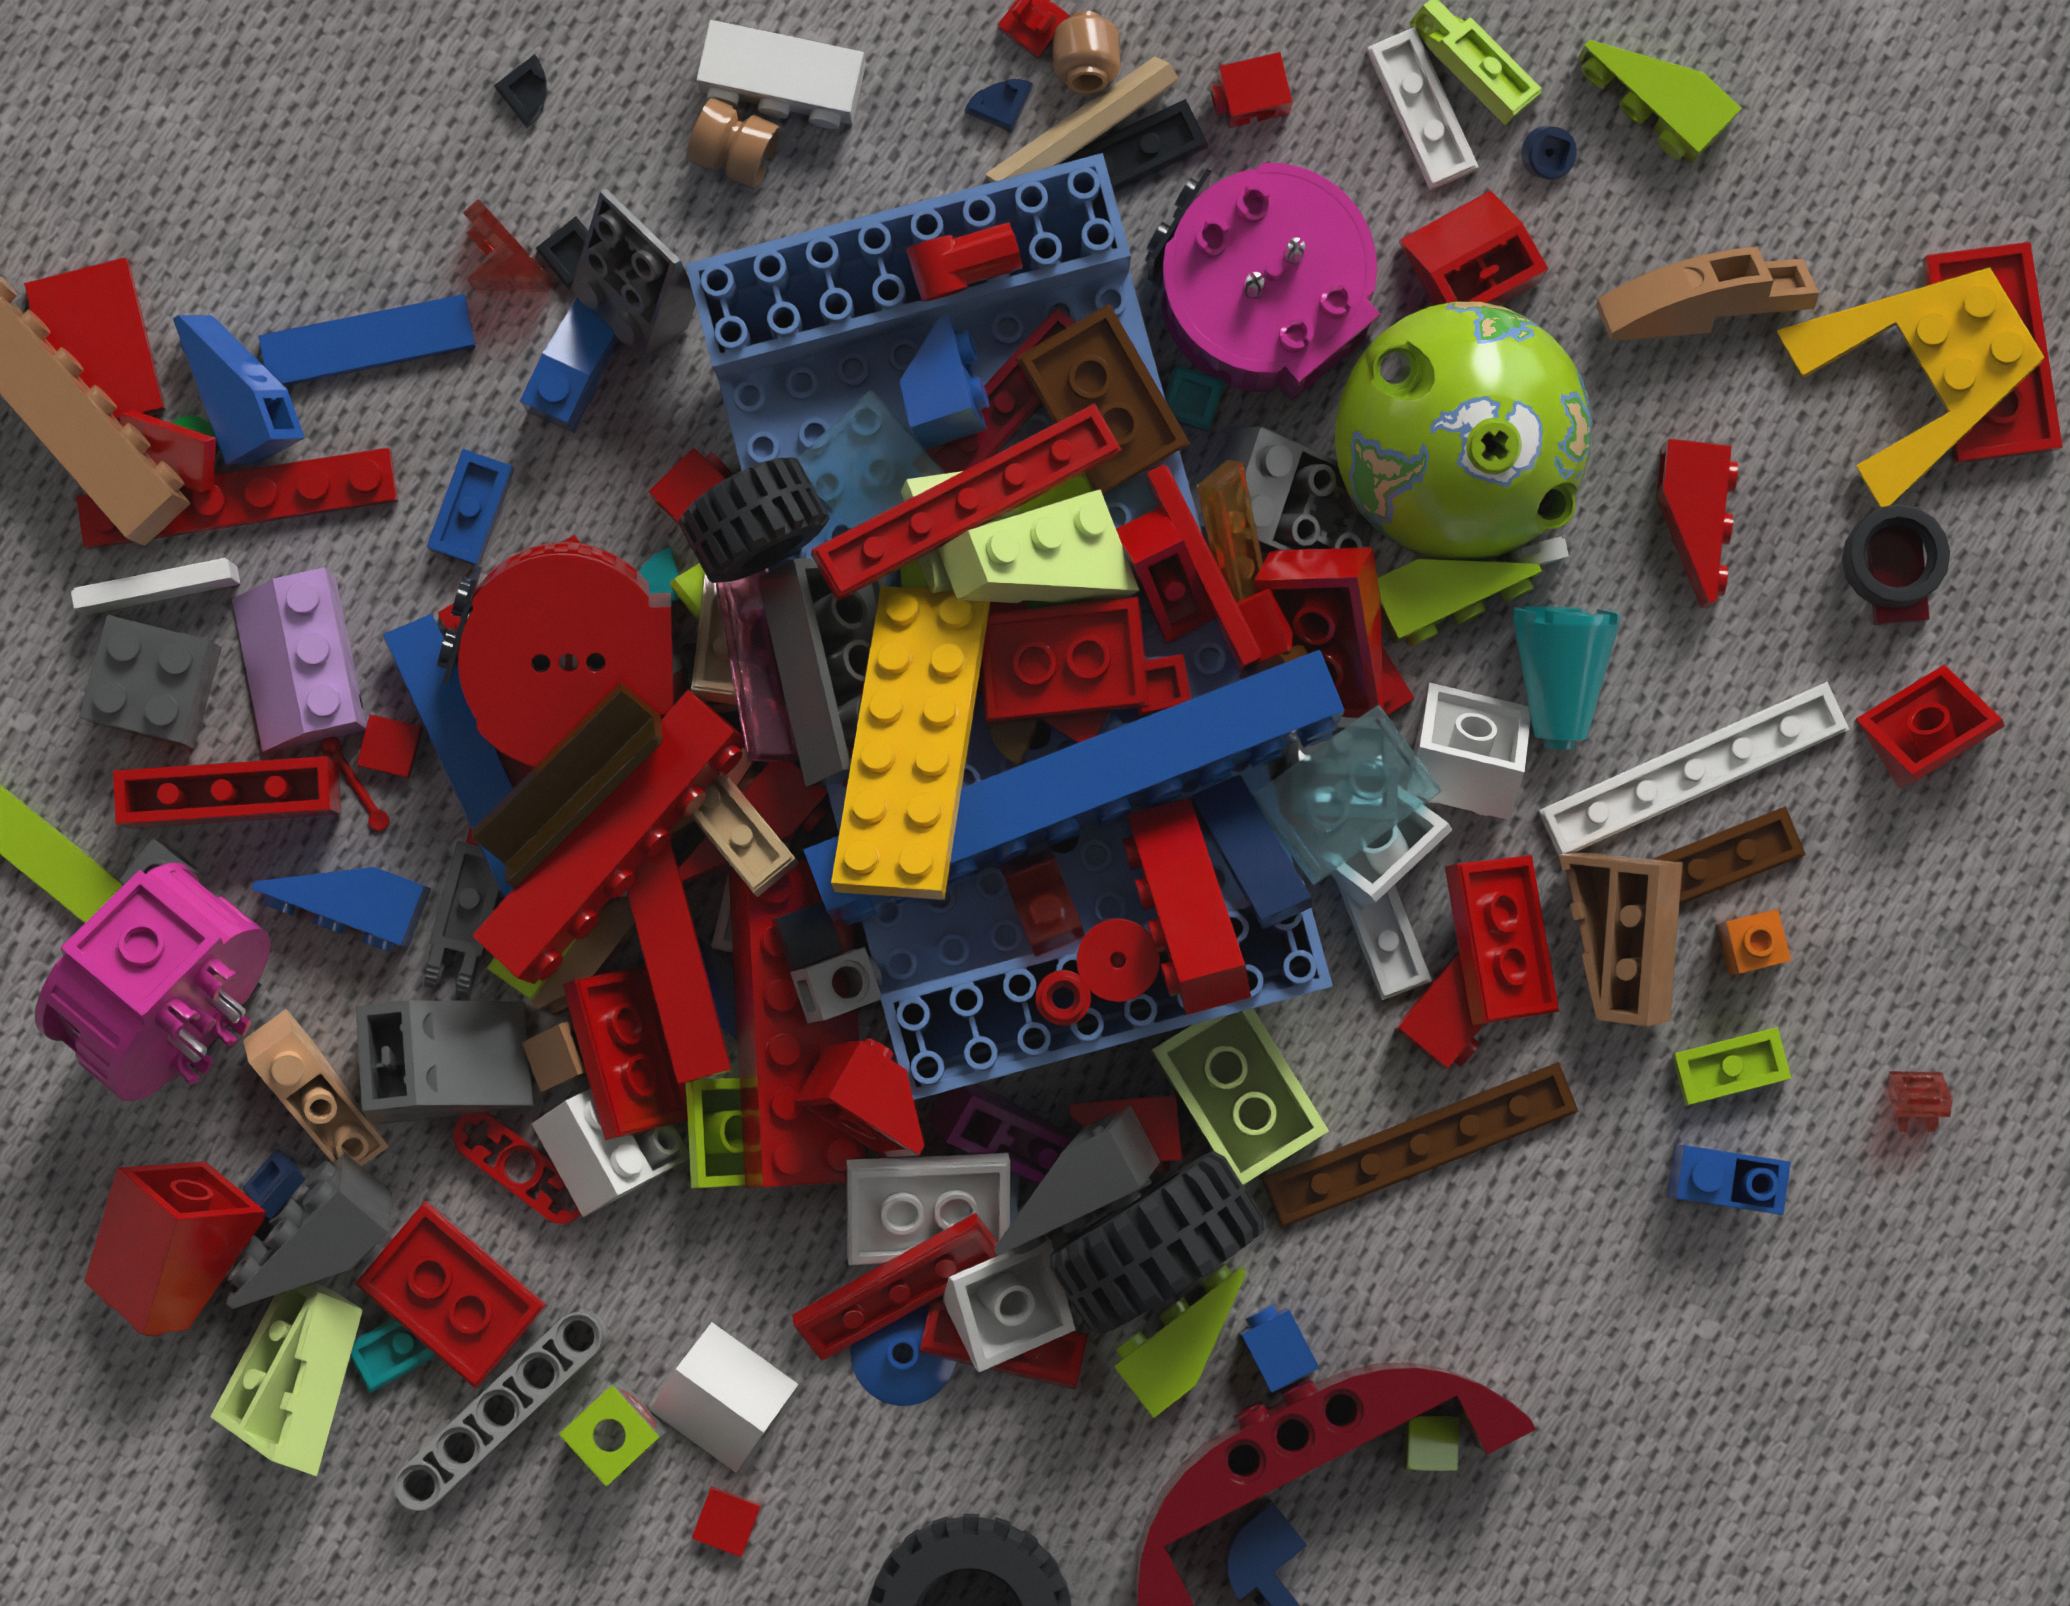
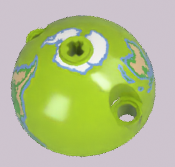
M1450 302L1430 306L1404 317L1381 333L1360 356L1341 393L1336 415L1335 448L1339 471L1348 494L1359 512L1379 533L1396 545L1422 556L1442 560L1476 561L1501 556L1520 548L1547 529L1560 528L1571 520L1576 508L1575 495L1585 475L1592 448L1593 422L1589 397L1579 371L1567 352L1547 331L1529 318L1502 306L1483 302ZM1396 352L1401 359V370L1393 379L1384 380L1380 373L1381 362L1388 354ZM1420 381V383L1418 384V386H1417L1413 391H1411V390L1416 386V384ZM1486 433L1492 435L1491 440L1496 445L1491 453L1484 451L1486 447L1481 442L1482 437ZM1552 489L1555 495L1554 505L1550 511L1539 515L1537 513L1539 504L1545 494Z

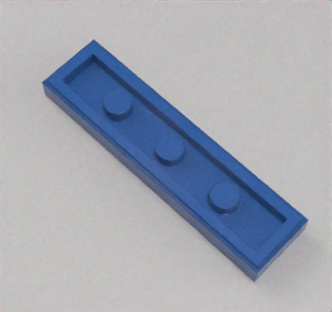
M465 294L258 335L264 367L283 386L476 348Z

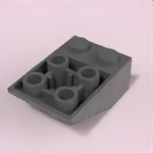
M607 188L600 191L571 288L586 307L593 309L612 327L619 340L630 345L642 358H645L688 329L696 306L690 280L681 260Z
M1263 427L1229 429L1199 519L1200 528L1227 540L1266 553L1275 550L1366 548L1369 546L1374 527L1359 512L1348 494L1337 460Z
M407 1000L356 1006L362 1112L374 1125L534 1107L531 1066L522 1042L528 1040L525 1002Z
M1131 1105L1083 1127L1059 1156L994 1248L997 1256L1013 1248L1017 1255L1027 1253L1046 1241L1045 1234L1060 1226L1064 1233L1074 1231L1090 1222L1094 1218L1091 1213L1109 1204L1111 1210L1115 1211L1141 1197L1139 1190L1151 1183L1149 1177L1160 1163V1160Z
M345 1152L333 1164L328 1161L323 1162L308 1178L306 1182L308 1189L295 1202L289 1198L273 1218L269 1220L272 1226L259 1239L253 1235L235 1261L234 1269L228 1277V1281L231 1284L226 1304L234 1309L351 1270L388 1232L392 1192Z

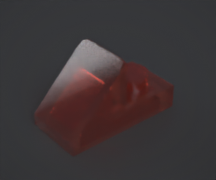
M479 199L463 212L467 221L472 226L466 232L470 240L486 257L491 252H496L467 278L473 290L548 292L554 286L549 275Z
M1050 848L999 867L1035 957L1083 939L1085 932L1064 883L1058 861Z

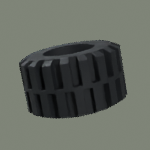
M788 457L756 464L723 480L699 496L687 508L678 522L708 580L711 583H724L754 575L791 556L818 536L826 526L830 516L800 461L797 458Z

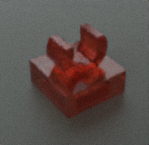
M1889 1071L1888 1095L1894 1108V1116L1900 1132H1907L1910 1117H1924L1927 1131L1935 1132L1939 1125V1117L1951 1116L1953 1098L1942 1072Z

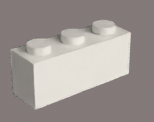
M710 20L696 80L700 92L707 94L708 101L714 97L734 107H737L738 100L758 104L757 110L760 113L775 118H787L789 111L809 115L808 121L816 126L838 129L840 122L853 124L866 63L864 52Z

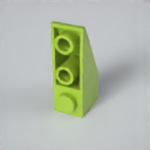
M1589 40L1584 45L1578 57L1581 62L1584 59L1587 60L1581 66V71L1596 87L1604 89L1616 77L1630 90L1619 102V106L1623 113L1633 122L1641 125L1653 112L1660 118L1653 128L1659 134L1657 142L1675 160H1680L1684 157L1692 164L1734 121L1742 109L1712 79L1701 71L1593 40Z
M1417 559L1378 578L1381 618L1394 644L1407 639L1409 646L1413 647L1438 635L1439 632L1435 625L1441 623L1448 615L1453 614L1459 625L1486 612V609L1481 600L1499 591L1505 602L1528 593L1534 589L1530 580L1536 578L1542 570L1539 564Z
M1226 1264L1222 1265L1200 1283L1207 1292L1206 1295L1192 1306L1183 1297L1158 1316L1165 1326L1157 1333L1154 1331L1146 1338L1140 1330L1116 1349L1121 1358L1113 1364L1115 1369L1153 1418L1197 1385L1246 1276V1271L1242 1266H1237L1235 1268L1236 1271L1232 1273Z

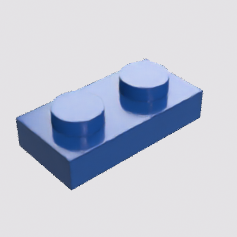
M462 448L427 548L436 553L479 567L515 469L513 466Z

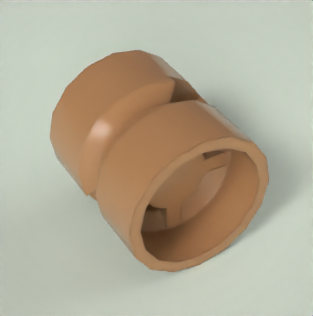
M712 97L704 106L694 126L687 147L686 159L707 170H718L725 165L728 179L751 189H756L766 172L765 169L759 167L762 156L764 155L772 159L778 145L781 128L755 115L742 122L740 111L736 110L734 106Z

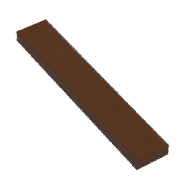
M1556 1062L1261 1179L1279 1225L1283 1228L1579 1111L1560 1063Z

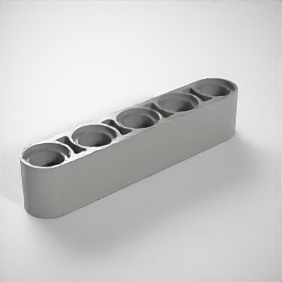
M585 1310L570 1313L560 1319L399 1471L395 1478L394 1491L400 1504L407 1509L421 1511L430 1508L444 1499L601 1351L607 1338L606 1325L603 1320L594 1312ZM574 1321H585L594 1331L593 1344L587 1350H578L571 1346L568 1341V1329ZM535 1358H544L554 1367V1379L548 1387L536 1386L529 1378V1364ZM495 1395L506 1396L514 1404V1418L509 1424L497 1423L489 1414V1404ZM454 1433H466L472 1438L475 1451L470 1461H460L453 1457L450 1452L449 1443ZM415 1470L427 1471L433 1477L435 1489L430 1498H420L411 1490L410 1478Z

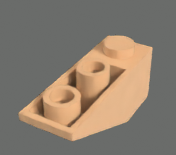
M287 1009L243 1040L249 1064L332 1163L345 1152L360 1166H363L389 1147L372 1122L362 1112L359 1104L315 1043Z

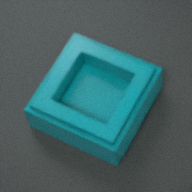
M1176 365L1165 401L1178 423L1209 432L1225 381Z

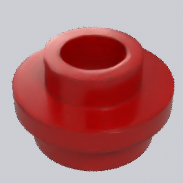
M1059 970L1052 972L1043 978L1038 985L1036 991L1038 1011L1044 1019L1052 1024L1059 1026L1072 1025L1081 1020L1090 1007V989L1086 981L1072 971ZM1067 988L1073 993L1074 1002L1069 1008L1060 1009L1054 1005L1052 996L1057 989Z

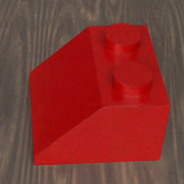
M866 1038L864 1042L848 1041L847 1043L826 1046L795 1102L882 1157L919 1155L924 1147L907 1071L892 1061L894 1053L883 1044Z

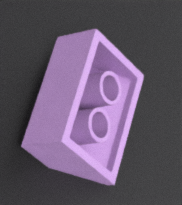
M323 567L273 578L233 598L232 603L262 752L268 753L322 741L325 738L340 737L365 731L367 724L364 710L361 708L360 691L336 577Z

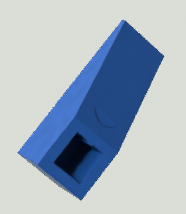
M177 315L173 318L180 337L181 348L188 359L198 387L199 397L204 403L215 433L216 444L222 452L226 464L258 463L305 439L288 390L212 315Z
M377 867L254 881L251 888L266 894L263 901L265 906L289 915H293L296 906L315 913L312 921L313 924L339 934L343 933L345 925L364 931L361 942L392 953L395 944L409 947L431 891L429 887Z

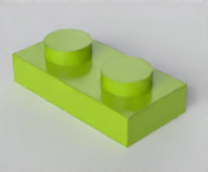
M1778 1027L1671 1053L1685 1105L1792 1079Z

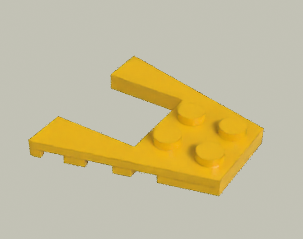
M1991 268L1811 319L1776 331L1780 341L1804 379L1896 326L1948 413L1856 465L1857 471L1879 508L1893 505L1947 451L1966 436L1992 408L1994 409L2044 361L2042 352Z

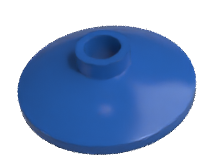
M929 1304L919 1307L851 1345L850 1356L854 1373L863 1388L878 1400L897 1406L919 1404L938 1394L951 1378L956 1361L919 1353ZM898 1343H907L912 1347L914 1355L909 1362L900 1363L895 1360L893 1348Z

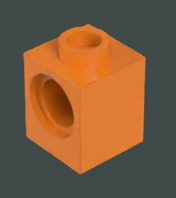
M1778 909L1716 924L1729 976L1791 961Z

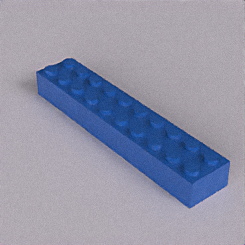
M1317 650L963 787L961 789L947 880L948 886L978 875L977 865L995 858L999 866L1022 859L1029 855V845L1047 839L1049 846L1071 840L1080 835V825L1098 819L1100 827L1120 821L1130 814L1129 810L1132 805L1147 799L1151 807L1174 800L1181 796L1180 790L1183 789L1182 786L1199 780L1201 787H1207L1232 776L1231 770L1234 769L1233 766L1249 760L1252 768L1272 762L1283 756L1281 751L1285 749V746L1300 741L1302 747L1307 748L1333 737L1332 731L1337 729L1336 726L1345 710L1321 651ZM839 836L803 849L826 910L833 921L842 918L845 920L846 925L854 924L877 914L874 905L894 898L897 905H902L919 899L835 892L831 880Z

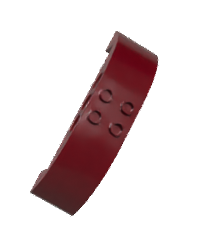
M1410 1362L1375 1363L1340 1372L1317 1383H1314L1309 1377L1303 1378L1282 1389L1280 1392L1284 1400L1266 1409L1265 1405L1259 1401L1235 1413L1233 1418L1236 1425L1205 1442L1181 1463L1163 1486L1147 1516L1138 1546L1135 1573L1136 1606H1194L1190 1593L1166 1545L1449 1399H1452L1475 1446L1487 1455L1533 1432L1536 1428L1530 1417L1511 1401L1471 1378L1441 1367ZM1339 1394L1347 1395L1350 1401L1348 1413L1339 1420L1327 1419L1325 1409L1329 1399ZM1290 1419L1301 1421L1302 1434L1295 1443L1285 1445L1277 1441V1430L1283 1422ZM1242 1444L1252 1446L1255 1450V1456L1248 1467L1234 1469L1228 1465V1455L1233 1448Z

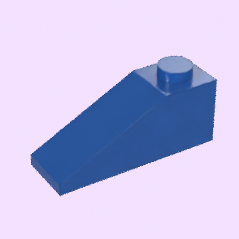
M578 296L543 351L520 399L527 412L575 433L619 341L612 327L593 309L586 307Z

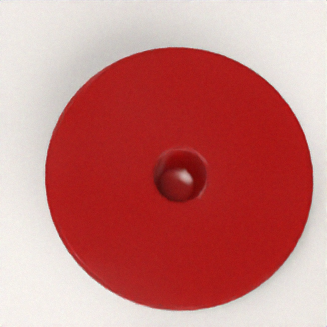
M1110 919L1095 925L1085 934L1077 952V968L1083 983L1093 994L1108 1001L1122 1002L1140 996L1152 985L1159 970V953L1156 954L1151 934L1141 925L1126 919Z

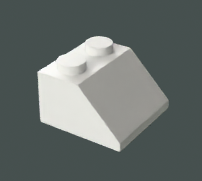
M1429 682L1410 762L1406 793L1429 803H1440L1473 811L1479 815H1490L1509 820L1525 772L1531 720L1529 707Z

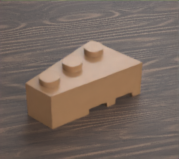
M1585 852L1560 854L1559 859L1562 871H1567L1574 901L1573 904H1570L1573 920H1578L1585 953L1581 955L1596 1020L1646 1027L1670 1022L1683 863Z

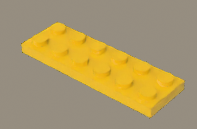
M880 587L831 880L835 892L945 899L990 601L957 600L954 590L932 593L928 588Z

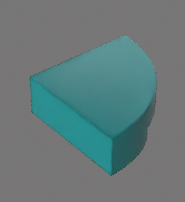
M667 548L652 556L642 566L639 573L649 582V593H671L672 604L681 601L670 587V582L679 576L672 549Z

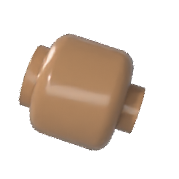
M1081 11L1073 14L1055 28L1052 37L1053 70L1056 78L1067 85L1069 89L1078 93H1096L1103 90L1107 84L1118 76L1121 67L1120 36L1117 27L1108 19L1102 18L1099 14L1092 11Z

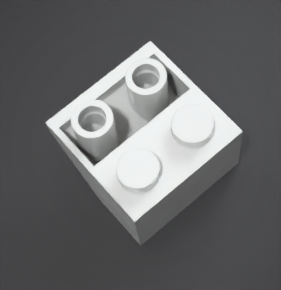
M591 1089L564 1101L532 1123L534 1130L583 1217L616 1201L690 1159L689 1151L674 1125L605 1141Z

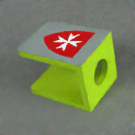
M621 1379L606 1389L564 1428L559 1435L607 1487L668 1430ZM605 1419L616 1420L624 1427L625 1441L616 1451H604L595 1443L594 1430L597 1424Z

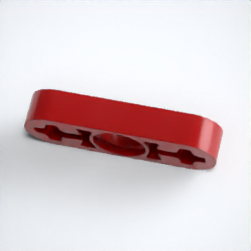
M489 1112L465 1114L459 1118L453 1129V1141L458 1151L553 1223H570L582 1215L577 1205L572 1212L568 1209H562L558 1214L551 1209L555 1200L544 1190L539 1191L537 1199L528 1193L529 1190L541 1182L547 1167L555 1173V1176L547 1180V1182L558 1190L566 1188L552 1160ZM483 1121L487 1122L490 1127L486 1134L498 1145L502 1144L505 1135L513 1141L512 1144L499 1153L494 1167L486 1161L488 1157L494 1154L493 1151L482 1144L476 1145L473 1149L467 1145L470 1135L465 1129L469 1123L479 1126ZM518 1151L530 1154L536 1164L533 1177L524 1183L513 1181L506 1172L508 1158Z

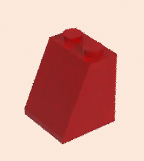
M204 1161L117 1167L84 1282L102 1298L106 1305L114 1308L132 1325L136 1332L142 1335L158 1337L166 1332L188 1330L263 1222L266 1211Z

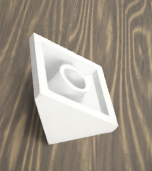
M1397 786L1396 821L1394 823L1338 819L1327 829L1326 834H1322L1308 849L1347 893L1364 909L1379 900L1453 829L1448 822Z
M1045 1235L1046 1241L1027 1253L1017 1255L1015 1249L949 1277L943 1302L978 1372L1075 1331L1066 1293L1050 1269V1255L1054 1250L1051 1239L1047 1235Z
M711 1322L675 1369L649 1411L734 1472H737L799 1384Z

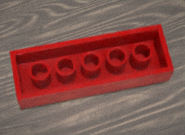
M797 860L799 862L798 865L758 897L732 866L728 867L745 1188L847 1182V1160L865 1159V1146L795 1102L826 1046L847 1043L848 1041H859L857 1008L824 1021L807 1023L790 972L797 969H788L771 919L823 901L807 860ZM842 918L833 921L843 952L808 965L854 950L853 924L846 925L845 920ZM837 970L832 978V986L835 993L842 998L848 994L850 982L843 971Z

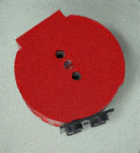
M548 543L528 548L507 558L496 566L479 585L478 581L482 567L477 566L472 579L462 577L451 611V615L461 617L458 630L447 629L436 666L446 669L443 684L448 685L458 655V669L462 691L467 705L473 716L477 719V730L490 744L502 753L524 764L536 767L620 682L659 715H666L674 706L671 593H649V582L633 566L617 555L604 549L581 543Z

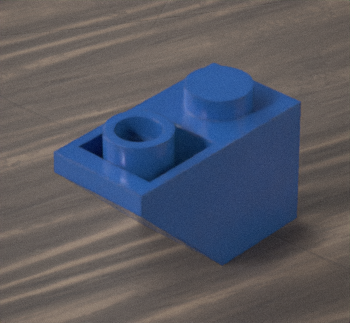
M950 315L940 317L899 381L909 426L926 450L987 430L982 410L989 408V400L981 378L979 376L974 378L971 363L978 361L977 350L968 330L960 332Z
M1674 1145L1667 1198L1783 1215L1791 1162L1689 1145Z

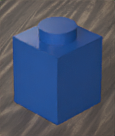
M1271 1304L1245 1318L1249 1328L1239 1333L1271 1393L1319 1368L1288 1308L1277 1312L1274 1304Z

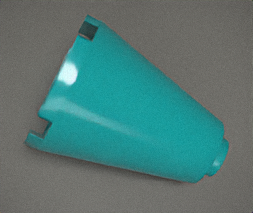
M1530 606L1524 607V609L1513 608V623L1534 737L1544 739V748L1558 750L1576 749V740H1586L1589 734L1620 625V613L1597 609V614H1588V611L1573 607Z

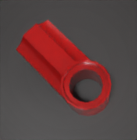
M1010 222L954 238L953 235L934 238L906 249L922 302H929L962 292L969 288V284L1008 274L1023 267L1018 244Z

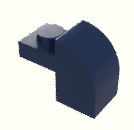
M1271 1499L1245 1518L1231 1535L1225 1555L1227 1577L1239 1601L1257 1587L1261 1593L1253 1600L1258 1606H1300L1274 1572L1307 1545Z

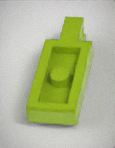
M1429 0L1409 22L1412 28H1416L1419 37L1428 46L1429 50L1505 126L1529 107L1542 93V88L1471 17L1464 21L1454 16L1439 0Z

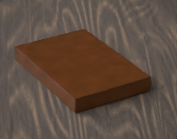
M1110 304L1105 305L1015 358L1053 425L1095 404L1122 449L1118 456L1082 474L1092 492L1100 489L1102 495L1190 444Z

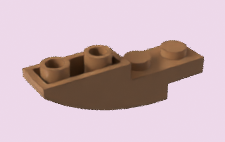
M1756 246L1705 254L1648 272L1599 297L1596 308L1610 341L1711 333L1715 317L1815 309L1819 291L1803 259L1764 262Z

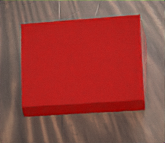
M1945 664L1856 718L1857 723L1899 788L1919 780L2005 727L2003 719Z

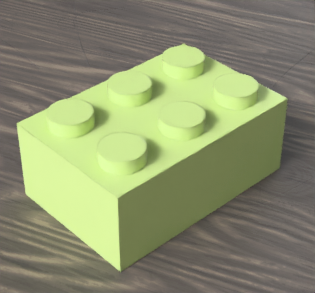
M1253 1008L1193 1024L1150 1051L1211 1151L1225 1156L1242 1184L1247 1183L1329 1132Z

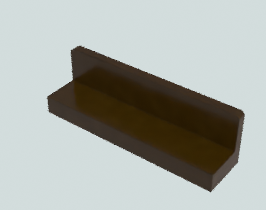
M620 682L473 829V839L505 864V882L516 888L662 743L661 715Z

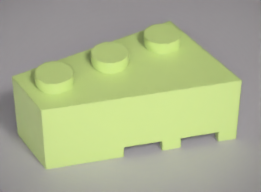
M1100 489L970 529L938 548L957 600L1009 603L1031 600L1048 601V605H1065L1068 602L1089 603L1125 599L1140 591Z
M315 1282L276 1294L210 1417L269 1460L317 1476L363 1309L337 1292Z

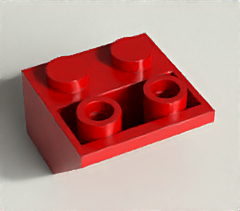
M1491 190L1399 240L1400 246L1434 306L1450 302H1483L1499 306L1541 283L1549 269L1524 224Z

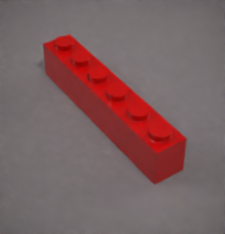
M689 690L685 692L661 720L662 743L516 888H513L472 935L516 978L534 985L539 979L543 981L549 978L563 961L561 954L572 941L585 937L595 927L599 920L597 913L610 898H618L631 886L635 879L633 872L646 857H654L667 845L671 838L669 831L682 816L688 817L692 815L703 804L707 796L705 790L718 775L724 776L728 774L741 760L743 755L741 749L748 740L705 701Z

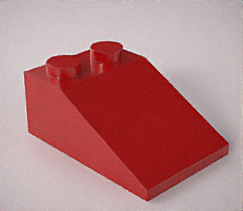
M1373 547L1270 551L1254 579L1256 594L1269 588L1293 630L1292 647L1298 644L1300 646L1304 645L1308 654L1317 650L1321 651L1345 710L1342 717L1381 719L1384 714L1381 600Z

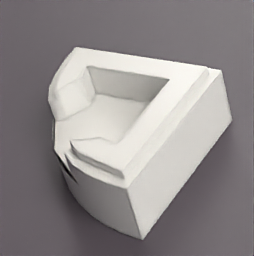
M1558 537L1541 541L1539 544L1517 548L1507 553L1509 563L1543 565L1561 561L1569 557L1565 538Z

